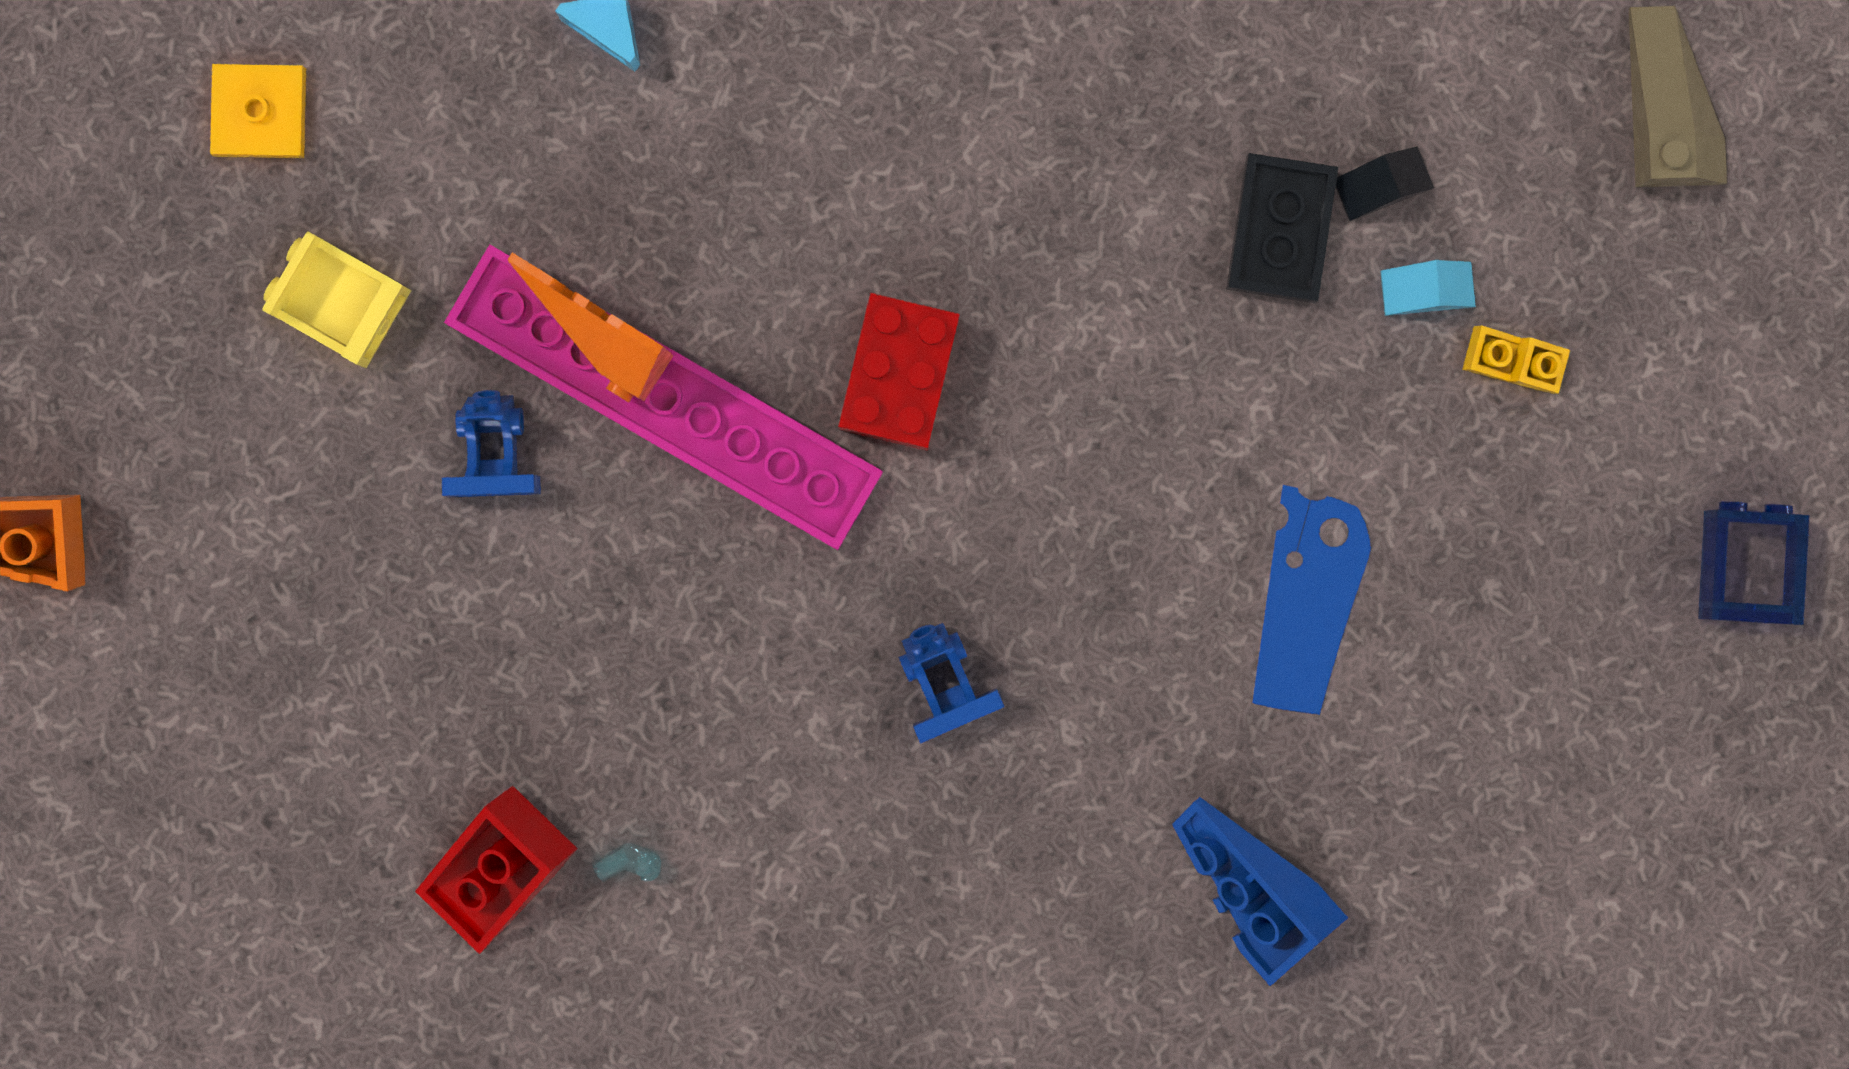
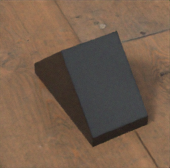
M1418 146L1384 154L1337 177L1336 189L1349 222L1434 189Z

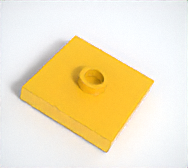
M212 64L210 154L214 157L304 158L306 68L303 65Z

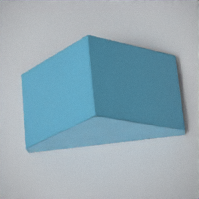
M577 0L561 3L557 7L555 12L563 23L634 72L638 69L640 61L628 0Z
M1433 260L1380 271L1385 316L1476 307L1471 262Z

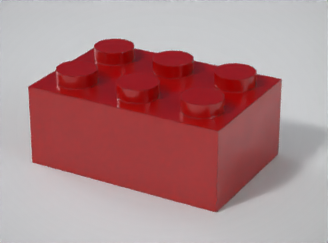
M870 293L838 425L839 429L928 451L960 314Z

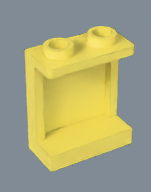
M308 231L303 238H297L291 245L286 256V260L289 263L281 277H275L266 288L263 297L266 303L262 311L324 344L356 365L367 368L412 290Z

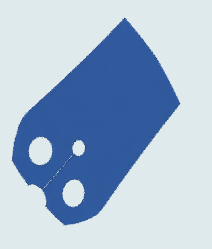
M1282 485L1280 504L1284 505L1289 515L1287 524L1282 529L1277 530L1275 535L1252 703L1276 709L1320 715L1340 642L1371 551L1370 538L1366 523L1358 507L1329 496L1322 500L1310 501L1299 493L1298 488ZM1338 518L1347 525L1349 530L1348 538L1341 546L1330 547L1321 540L1319 535L1320 527L1327 519ZM1292 551H1297L1303 557V563L1298 568H1291L1286 563V557Z

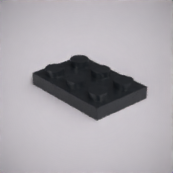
M1248 153L1245 161L1226 290L1310 303L1318 302L1338 174L1337 166Z

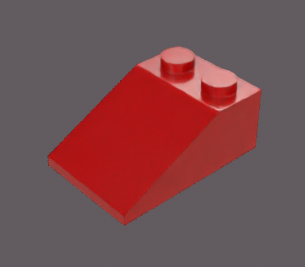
M511 786L484 806L415 892L478 954H481L557 874L578 848L514 786Z

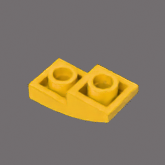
M1474 326L1462 370L1535 390L1559 394L1570 350L1531 337L1520 338L1486 326Z

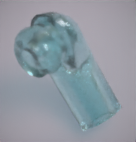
M625 843L592 863L595 873L602 882L607 881L623 870L641 876V880L645 882L655 880L661 873V859L658 854L651 849L633 843Z

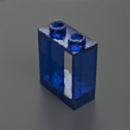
M1727 501L1719 502V509L1704 511L1698 619L1804 625L1810 515L1793 514L1792 505L1765 504L1764 512L1747 511L1748 503ZM1729 523L1787 526L1783 605L1724 602Z

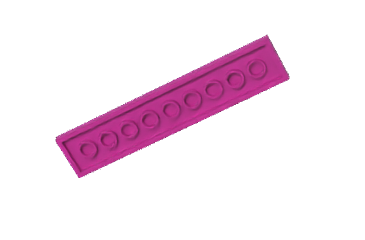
M489 244L444 321L445 324L827 545L839 550L882 476V470L658 341L656 342L665 347L673 355V358L646 400L642 401L633 396L628 403L606 389L610 380L596 370L507 260L509 255Z

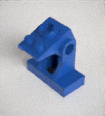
M496 390L475 392L472 395L473 397L467 398L462 409L456 411L455 419L457 436L466 437L467 469L465 477L442 478V496L478 497L541 494L540 476L534 474L518 475L516 435H523L524 433L522 408H515L513 395L500 396V392ZM480 433H502L504 459L481 460Z
M943 623L936 626L925 625L914 630L909 638L902 640L906 654L900 656L899 660L909 682L918 679L933 716L913 724L920 743L1005 707L996 688L975 697L960 663V660L968 656L957 632L948 635ZM950 660L960 684L935 695L924 670Z

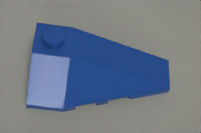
M1201 797L1195 800L1172 824L1197 872L1202 875H1211L1216 884L1219 896L1212 901L1218 912L1222 913L1229 909L1241 933L1232 937L1237 948L1269 986L1273 985L1348 919L1316 881Z

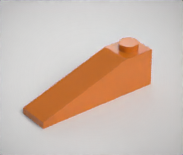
M512 252L507 259L508 262L596 370L610 380L606 389L628 403L633 396L645 401L673 358V355L656 341L613 314H607L605 310L584 296L572 292L564 284Z

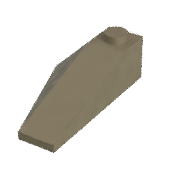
M1630 7L1629 34L1635 187L1727 184L1725 137L1676 7Z

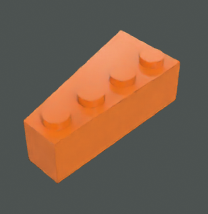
M80 495L0 497L1 576L10 577L11 580L25 583L34 582L48 585L53 589L67 592L85 585V556Z

